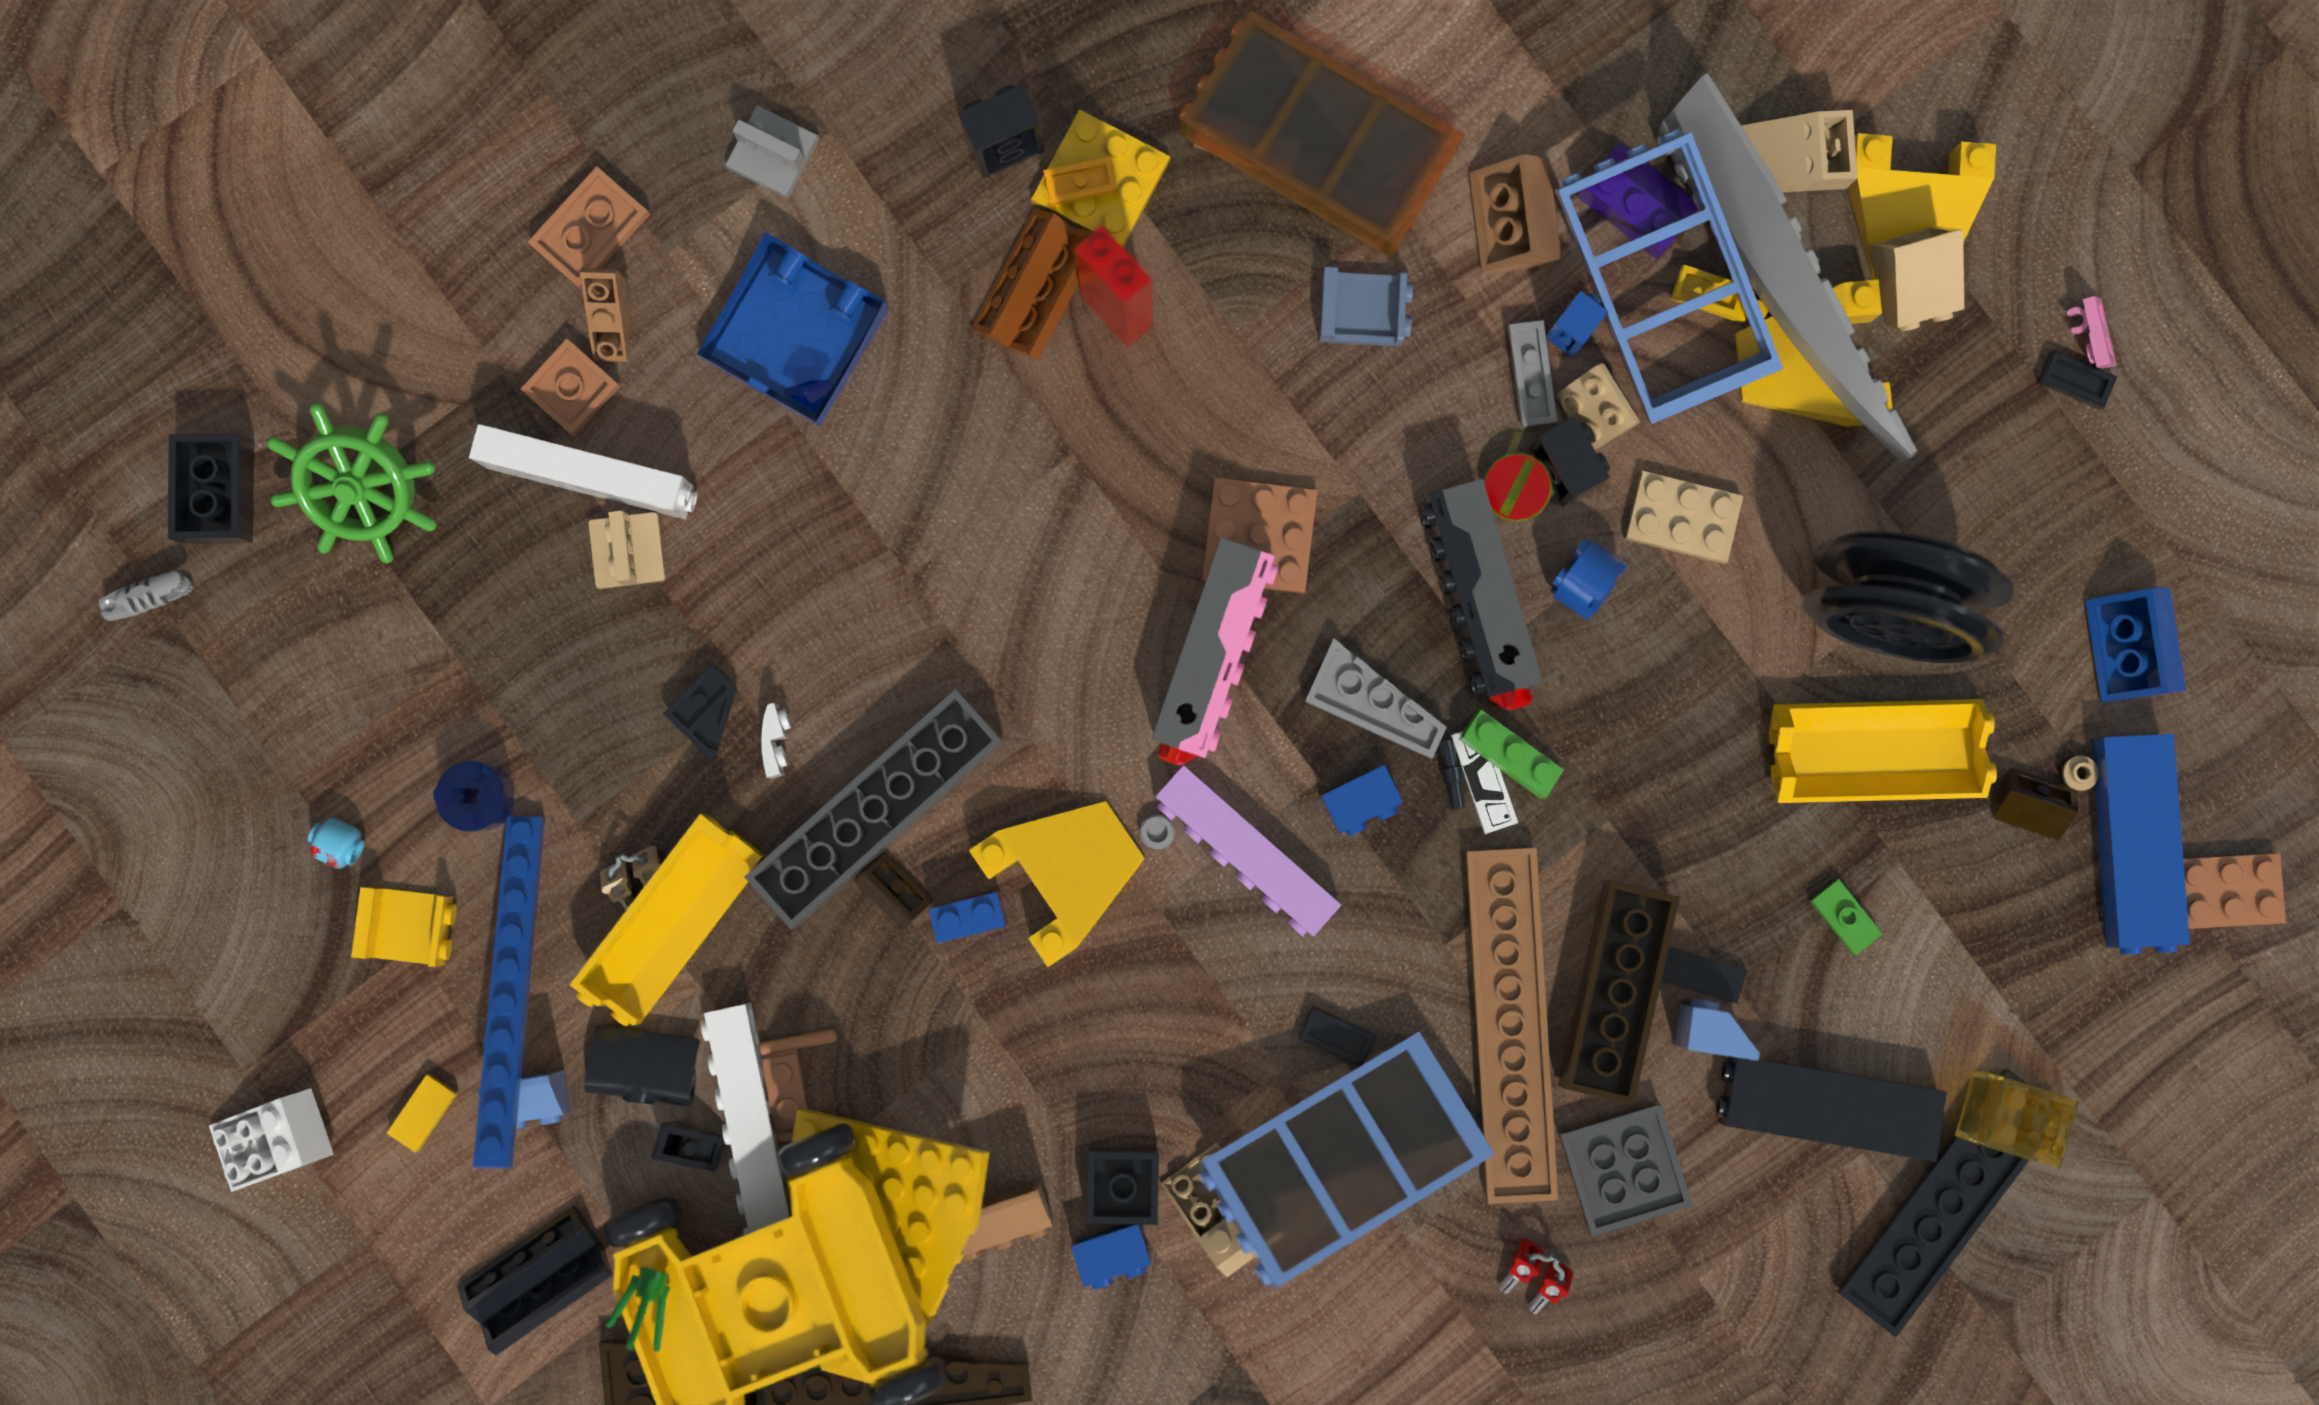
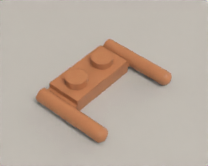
M834 1029L760 1042L772 1121L778 1146L792 1143L796 1110L808 1109L797 1049L834 1043L837 1040V1033Z

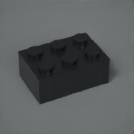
M1023 84L1014 87V85L1003 87L995 93V97L984 102L981 99L969 102L963 107V111L958 113L966 144L982 179L1045 152L1040 121Z
M239 433L169 434L168 539L182 544L253 543L252 439Z

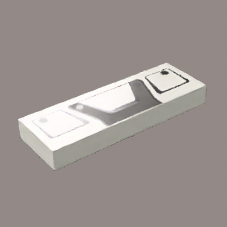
M1463 731L1451 735L1450 737L1454 741L1455 752L1460 765H1462L1463 775L1483 833L1487 834L1517 824L1518 820L1500 769L1459 740Z

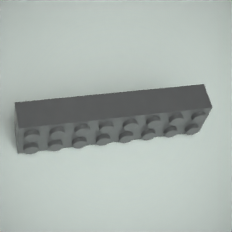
M957 689L953 690L744 878L790 930L797 929L1004 744V741Z

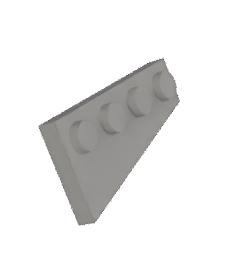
M1333 638L1305 702L1418 754L1433 759L1446 726Z

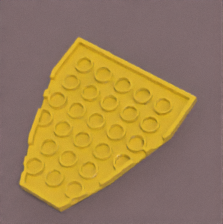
M809 1109L796 1110L792 1143L838 1124L845 1123L852 1127L857 1138V1146L847 1156H852L853 1165L873 1183L926 1319V1331L950 1285L948 1279L955 1265L959 1264L963 1258L964 1252L962 1250L969 1235L975 1233L979 1224L989 1152ZM800 1174L794 1176L787 1175L786 1178L791 1216H793L792 1195L789 1182L800 1178ZM847 1355L820 1364L823 1371L865 1382L863 1375ZM874 1379V1380L869 1381V1382H866V1383L872 1384V1383H873L875 1380H877V1379Z

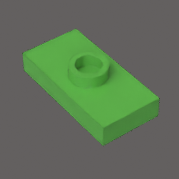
M1835 879L1809 900L1854 956L1858 955L1883 935L1839 879Z

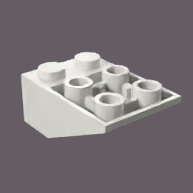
M311 1088L279 1098L209 1125L213 1142L231 1192L334 1155Z

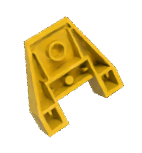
M1861 133L1855 136L1858 178L1847 189L1872 280H1877L1870 244L1933 226L1962 229L1964 242L1994 180L1996 144L1959 143L1949 152L1947 175L1890 170L1893 136Z
M1879 279L1844 282L1833 287L1851 324L1869 323L1882 314ZM1773 316L1765 319L1783 369L1741 386V402L1846 427L1862 426L1863 424L1804 359ZM1751 327L1734 334L1737 362L1761 353ZM1890 382L1882 384L1887 392L1888 402L1885 405L1890 410L1892 409Z
M1106 801L998 830L969 850L988 880L993 879L1019 861L1057 917V919L1028 938L1047 967L1080 945L1145 859Z

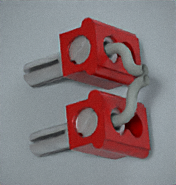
M1523 1238L1520 1241L1519 1248L1514 1253L1509 1274L1499 1284V1289L1501 1292L1504 1290L1503 1293L1508 1294L1520 1280L1527 1284L1533 1276H1539L1543 1261L1549 1262L1548 1268L1543 1273L1538 1294L1528 1304L1529 1311L1534 1310L1532 1313L1537 1314L1548 1301L1556 1304L1562 1297H1568L1574 1272L1559 1262L1560 1259L1554 1254L1545 1256L1544 1250L1528 1239Z

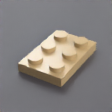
M1642 471L1639 476L1624 539L1726 564L1729 560L1744 496Z

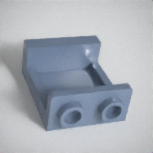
M1324 267L1322 274L1319 342L1401 347L1404 337H1410L1412 319L1411 316H1405L1406 303H1412L1413 282H1407L1408 272H1400L1399 275L1338 272V267Z

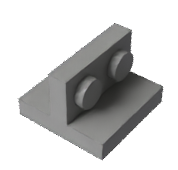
M757 105L748 123L741 120L737 121L732 132L738 142L726 163V167L789 199L819 141V137Z

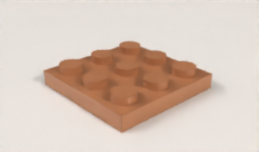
M1215 478L1202 581L1206 582L1222 537L1275 556L1273 563L1279 565L1273 585L1266 583L1264 589L1305 594L1318 490Z

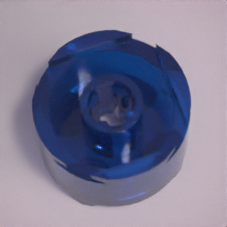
M466 761L450 767L441 776L434 789L433 798L440 816L447 824L461 831L484 832L498 828L507 821V817H510L514 807L515 789L512 780L501 768L488 763ZM473 790L480 792L476 796L479 801L478 803H472L471 801Z

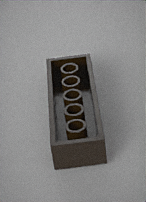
M1603 881L1558 1085L1560 1087L1634 1105L1680 897L1619 882Z

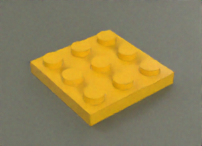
M1079 109L1048 169L1111 156L1119 193L1051 207L1045 177L1043 176L1031 200L1032 203L1051 213H1055L1057 216L1084 230L1095 232L1102 225L1124 248L1169 164L1170 156Z

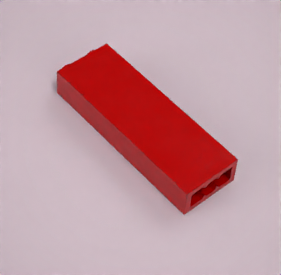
M1101 225L1075 249L1081 299L1129 348L1153 326L1152 278Z

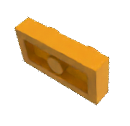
M1111 156L1043 170L1051 207L1119 193Z

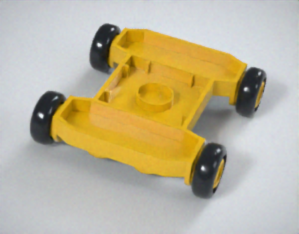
M845 1123L835 1125L791 1143L779 1151L778 1161L783 1172L789 1176L800 1174V1178L789 1182L793 1216L695 1256H692L676 1237L679 1235L677 1229H672V1226L677 1224L682 1217L679 1203L672 1196L661 1197L612 1217L605 1222L603 1232L608 1244L614 1248L625 1247L624 1250L612 1254L615 1260L613 1290L618 1302L627 1290L632 1275L638 1276L641 1267L651 1268L669 1275L666 1285L670 1286V1290L666 1299L660 1350L658 1352L653 1350L658 1297L656 1303L649 1302L634 1344L656 1405H744V1394L843 1355H847L863 1375L865 1382L877 1379L870 1385L868 1391L872 1405H908L936 1392L946 1384L948 1372L943 1361L937 1357L926 1358L928 1355L927 1349L924 1347L926 1319L873 1183L853 1165L852 1156H847L857 1146V1138L850 1125ZM635 1290L622 1311L629 1333L641 1299L635 1297L637 1290Z

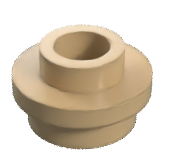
M2086 756L2070 758L2062 769V777L2066 785L2078 791L2093 787L2099 776L2096 763ZM2079 767H2083L2086 770V777L2083 780L2077 776Z

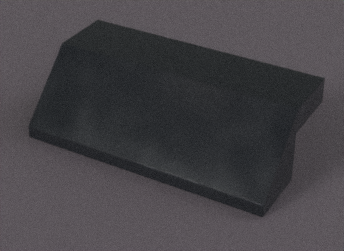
M572 1206L457 1285L464 1311L480 1323L487 1349L496 1356L613 1275L605 1249L579 1210Z

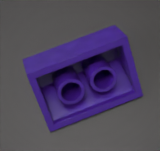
M1619 143L1605 160L1614 158L1615 163L1629 158L1627 155L1629 149ZM1646 162L1585 188L1577 196V198L1632 240L1692 215L1698 209L1690 196ZM1678 234L1643 249L1658 260Z

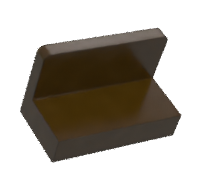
M2010 768L2005 775V796L1994 811V819L2055 840H2060L2078 814L2077 790Z

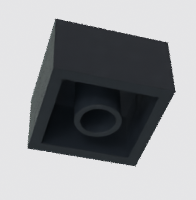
M1576 416L1540 435L1529 447L1535 460L1543 465L1546 470L1550 486L1562 507L1597 489L1610 478L1608 471H1610L1608 461L1601 452L1596 453L1590 442L1593 440L1588 426L1584 422L1579 423Z
M1089 1147L1087 1224L1158 1225L1159 1148Z

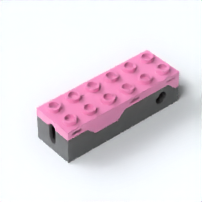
M1221 537L1152 736V740L1160 742L1156 752L1158 758L1182 766L1198 756L1205 758L1208 750L1215 752L1221 735V730L1216 729L1219 717L1227 718L1233 697L1227 696L1231 684L1238 686L1244 669V664L1239 663L1242 650L1250 651L1256 631L1250 630L1253 618L1261 619L1267 602V598L1261 595L1266 583L1273 585L1279 565L1273 563L1274 555ZM1185 703L1193 705L1192 711L1197 714L1194 719L1189 721L1182 719V712L1178 711V707Z

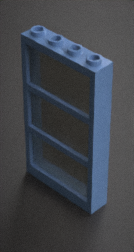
M1417 1032L1204 1159L1199 1164L1202 1171L1198 1174L1208 1191L1214 1189L1221 1201L1217 1204V1207L1227 1223L1233 1221L1239 1231V1234L1235 1235L1243 1252L1246 1255L1251 1252L1258 1265L1254 1267L1258 1278L1264 1286L1270 1284L1274 1290L1492 1157L1495 1153L1421 1033Z

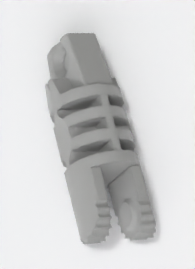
M173 570L172 572L169 571V573L166 572L158 576L154 575L140 582L121 587L99 599V606L103 618L108 621L139 615L142 612L145 613L150 609L164 606L170 601L192 592L194 584L189 578L183 577L180 572Z

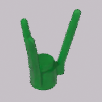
M641 1267L638 1276L632 1275L627 1290L606 1323L608 1328L614 1325L633 1293L637 1290L635 1297L641 1299L626 1345L628 1349L634 1347L649 1302L656 1303L658 1297L653 1350L655 1352L660 1350L666 1299L670 1290V1286L666 1285L669 1275L646 1267Z

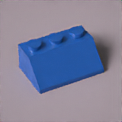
M2151 588L2085 600L2101 702L2186 691L2170 588Z

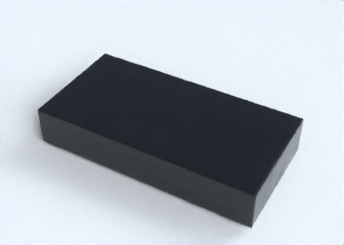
M2052 350L2048 354L2037 383L2101 410L2106 406L2117 376Z
M1311 1006L1298 1038L1362 1066L1365 1063L1376 1034Z

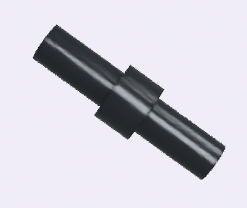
M1452 738L1441 740L1440 748L1444 764L1441 772L1443 783L1448 785L1452 809L1464 808L1466 805L1461 784L1464 776L1462 765L1457 763L1454 741Z

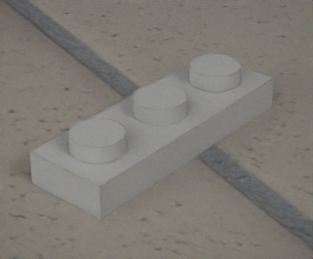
M1544 321L1510 324L1507 328L1521 429L1554 425L1558 421Z

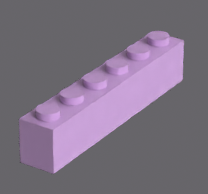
M1184 765L1157 794L1156 798L1160 801L1157 808L1171 821L1176 816L1186 824L1183 831L1197 844L1202 839L1213 848L1209 854L1223 867L1228 862L1239 871L1235 877L1249 890L1254 886L1265 894L1261 900L1276 914L1280 909L1291 917L1287 923L1302 937L1307 932L1314 937L1341 906L1338 901Z

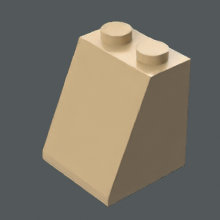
M1933 226L1870 244L1876 278L1879 279L1880 298L1886 325L1899 328V331L1913 330L1920 327V321L1931 318L1932 322L1953 318V312L1965 309L1962 229Z

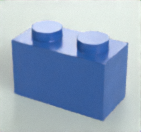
M1580 291L1546 335V339L1573 358L1607 315L1608 311L1603 308L1604 304L1597 296L1592 293H1587L1586 295Z
M1385 765L1320 796L1337 833L1340 834L1346 831L1348 837L1366 829L1365 821L1375 816L1378 817L1379 821H1382L1397 814L1396 806L1403 803Z
M1000 892L928 909L936 943L1008 925Z
M1138 1224L1119 1225L1071 1242V1250L1083 1287L1092 1285L1094 1290L1112 1284V1278L1123 1274L1126 1275V1278L1142 1275L1147 1272L1145 1267L1151 1265V1257L1141 1226Z

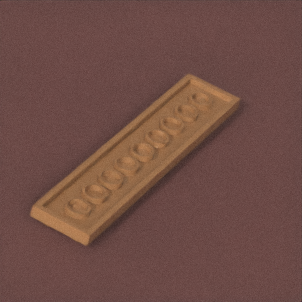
M1537 848L1465 851L1482 1134L1495 1155L1484 1161L1487 1204L1555 1201L1558 1200Z

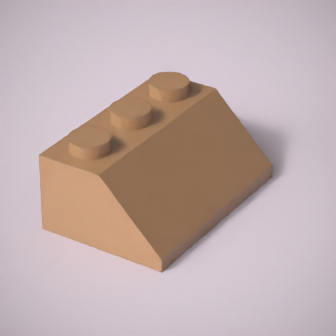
M1522 154L1469 172L1482 273L1530 269L1562 260L1549 158Z
M1041 1181L982 1201L979 1224L975 1233L969 1235L962 1250L964 1255L961 1262L980 1257V1250L994 1246L995 1251L1015 1245L1014 1239L1027 1235L1028 1240H1032L1049 1233L1047 1228L1053 1226L1054 1220Z

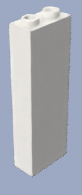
M480 424L477 426L469 455L471 460L490 470L685 520L688 512L692 513L697 502V492H694L695 486L682 476Z

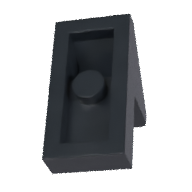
M680 1121L666 1122L661 1124L651 1158L716 1171L725 1141L721 1134L689 1128Z

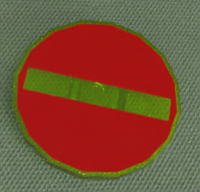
M1523 453L1507 454L1496 460L1486 472L1484 479L1492 511L1500 518L1512 522L1528 521L1541 514L1548 505L1553 490L1551 475L1545 465L1534 456Z

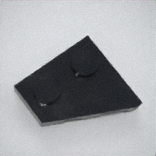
M711 664L663 715L708 758L713 760L717 754L738 687L715 665Z

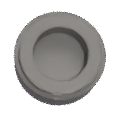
M1163 815L1149 816L1143 821L1140 828V836L1143 843L1152 849L1167 847L1175 835L1173 823Z

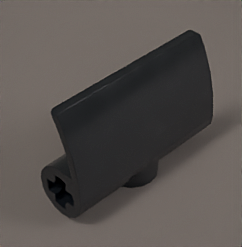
M598 1025L595 1027L584 1084L585 1092L622 1097V1100L632 1103L654 1104V1102L691 1107L696 1090V1076L693 1074L700 1039Z

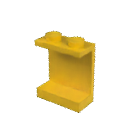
M360 887L351 957L428 964L430 967L445 966V960H449L452 952V940L448 939L450 925L455 923L457 907L453 904L454 896L377 887Z

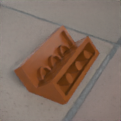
M1033 209L971 329L1017 354L1039 360L1079 284L1075 249L1093 232L1074 228L1055 213Z

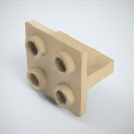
M1603 363L1596 365L1555 395L1569 419L1576 416L1579 423L1584 422L1588 426L1593 440L1590 442L1595 451L1641 423Z
M624 511L608 512L609 518L589 521L595 585L597 588L605 589L661 582L666 579L659 516L657 513L628 515Z

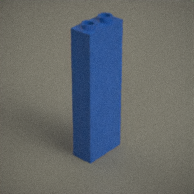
M2174 734L2091 739L2093 761L2096 763L2099 771L2098 780L2095 783L2107 947L2120 948V954H2142V947L2153 946L2156 953L2177 952V945H2190Z

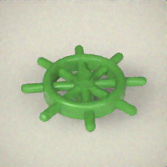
M314 403L310 406V413L319 432L313 435L301 449L277 437H271L267 440V446L270 450L293 461L291 468L292 490L274 494L270 500L271 504L275 507H283L298 503L307 517L324 530L317 545L320 553L326 554L330 552L336 537L353 541L371 540L380 560L388 564L393 561L394 556L385 536L395 530L403 519L429 532L436 529L437 523L433 518L411 507L415 492L413 478L433 474L435 472V465L430 461L408 465L398 450L382 438L389 421L386 414H376L369 431L353 426L333 427L323 405ZM343 447L359 451L355 461L349 462ZM328 449L336 468L316 458L315 455L322 450ZM380 467L384 469L383 471L376 472ZM311 471L332 482L314 485ZM392 483L394 498L373 487ZM335 496L338 500L334 509L322 498ZM368 501L390 512L376 519ZM351 505L355 506L361 520L346 516Z

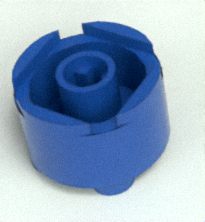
M1584 539L1573 554L1574 558L1570 563L1572 565L1571 569L1563 567L1555 578L1550 592L1554 594V599L1586 621H1589L1592 614L1596 613L1617 584L1616 578L1619 574L1623 575L1628 563L1594 540L1589 542Z

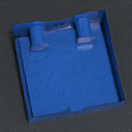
M765 232L730 299L697 354L704 361L820 427L889 311L885 300L825 269L798 250Z

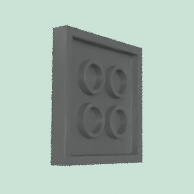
M1660 1103L1558 1133L1590 1236L1594 1237L1693 1206Z

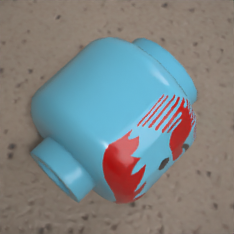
M335 817L327 819L323 824L316 823L308 836V842L311 843V855L315 859L336 869L344 868L347 865L352 866L356 863L365 845V842L361 840L360 830Z

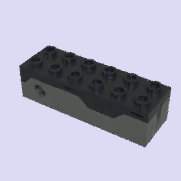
M1479 479L1430 493L1422 502V509L1418 510L1419 518L1423 529H1429L1432 542L1428 543V548L1433 563L1439 562L1442 575L1438 576V582L1443 596L1448 595L1451 602V608L1448 609L1451 626L1453 629H1459L1461 642H1458L1457 645L1462 662L1468 661L1471 675L1467 676L1470 691L1473 696L1478 695L1479 701L1489 699L1507 711L1530 705L1533 701L1530 688L1543 682L1484 481ZM1504 651L1510 657V660L1505 664L1499 658V654Z

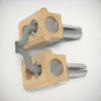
M650 846L631 857L625 856L624 853L616 856V863L600 872L602 893H607L613 903L620 901L625 910H627L634 899L631 896V879L626 870V863L623 861L632 862L633 876L639 878L645 887L662 864L658 857L656 846Z

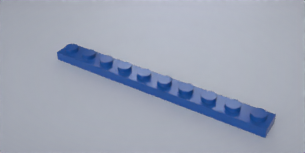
M507 817L473 1157V1167L477 1169H513L545 820L542 817Z

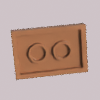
M596 166L528 243L582 290L581 268L601 269L648 218L650 213Z
M2280 853L2183 859L2189 929L2286 923Z

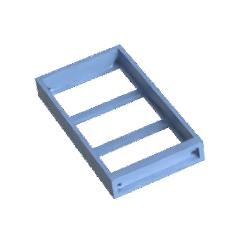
M1680 129L1661 136L1660 140L1662 143L1648 149L1645 143L1627 151L1629 158L1615 163L1614 158H1610L1594 165L1595 173L1582 178L1581 173L1578 172L1560 180L1562 187L1555 190L1596 294L1603 302V308L1608 311L1606 319L1646 419L1651 424L1783 369L1691 132L1681 134ZM1677 148H1681L1704 209L1597 256H1593L1569 195ZM1709 220L1732 282L1622 328L1599 267ZM1738 293L1761 353L1651 399L1627 339Z

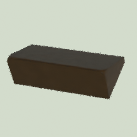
M885 851L864 869L855 880L857 885L902 930L908 927L933 902Z

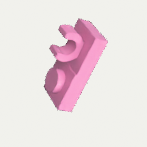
M2096 296L2082 299L2085 309L2074 307L2067 311V316L2082 315L2083 317L2082 325L2072 328L2071 333L2083 334L2090 329V342L2086 343V351L2090 363L2095 362L2096 367L2101 369L2116 366L2117 363L2102 299Z

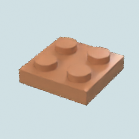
M566 339L522 386L521 390L569 434L575 437L620 388V385L570 340Z

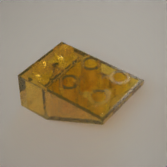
M1974 1069L1955 1137L2060 1169L2079 1101L2009 1078Z

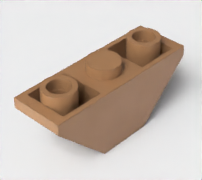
M581 268L580 277L593 361L627 362L629 358L631 312L627 281L616 269Z

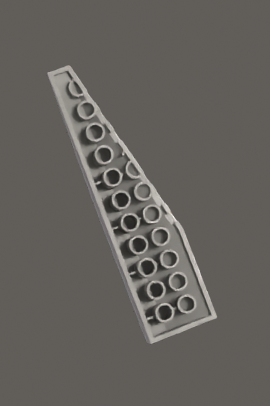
M1708 73L1705 74L1662 121L1657 138L1658 144L1662 143L1660 140L1661 136L1680 129L1681 134L1692 133L1749 282L1759 298L1804 359L1851 413L1903 464L1910 461L1917 450L1897 411L1893 408L1887 409L1885 405L1888 402L1887 392L1881 380L1877 381L1871 378L1867 364L1870 359L1865 349L1857 350L1849 335L1854 333L1855 330L1827 278L1820 280L1818 276L1820 274L1819 261L1813 249H1804L1799 233L1802 231L1799 222L1796 217L1788 219L1781 205L1787 201L1786 197ZM1681 148L1666 153L1665 155H1670L1676 164L1675 171L1680 181L1684 184L1688 183L1693 191L1692 197L1696 207L1700 211L1703 210L1704 206Z

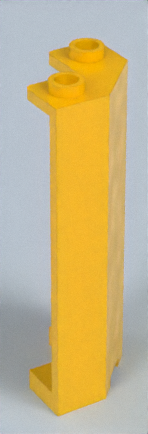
M1983 699L1774 704L1769 728V742L1775 745V765H1770L1771 781L1777 802L1988 798L1991 783H1995L1997 778L1996 765L1994 762H1990L1985 749L1989 734L1994 732L1993 714L1988 713Z
M699 814L570 983V986L577 990L574 994L576 998L589 1007H592L594 1004L596 1006H608L613 1010L610 1015L624 1026L641 1024L748 884L744 876L767 856L732 830L730 832L727 831L707 814Z

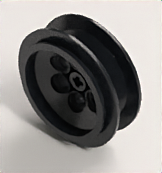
M1865 531L1846 534L1836 540L1821 544L1815 550L1814 563L1825 575L1843 585L1822 587L1810 591L1804 597L1803 609L1816 621L1823 631L1838 640L1887 656L1933 663L1968 662L1978 659L1982 655L1995 652L2002 647L2004 641L2002 630L1989 619L1971 611L2003 606L2010 602L2014 596L2015 588L2011 580L2000 572L1997 566L1987 558L1945 541L1913 534L1885 531Z

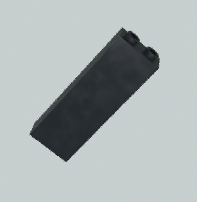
M1729 1056V1060L1723 1063L1721 1081L1725 1082L1723 1096L1718 1097L1716 1103V1116L1720 1117V1124L1727 1127L1937 1162L1947 1091L1765 1059L1752 1060Z

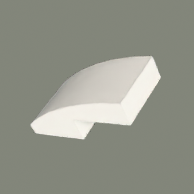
M776 703L767 704L761 738L766 777L771 779L785 775L783 767L788 766L786 754L782 746L777 747L776 741L789 738L787 729L791 728L787 710L785 708L780 709L779 704Z

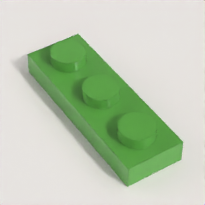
M1483 710L1475 712L1459 737L1461 742L1540 799L1547 798L1564 769Z

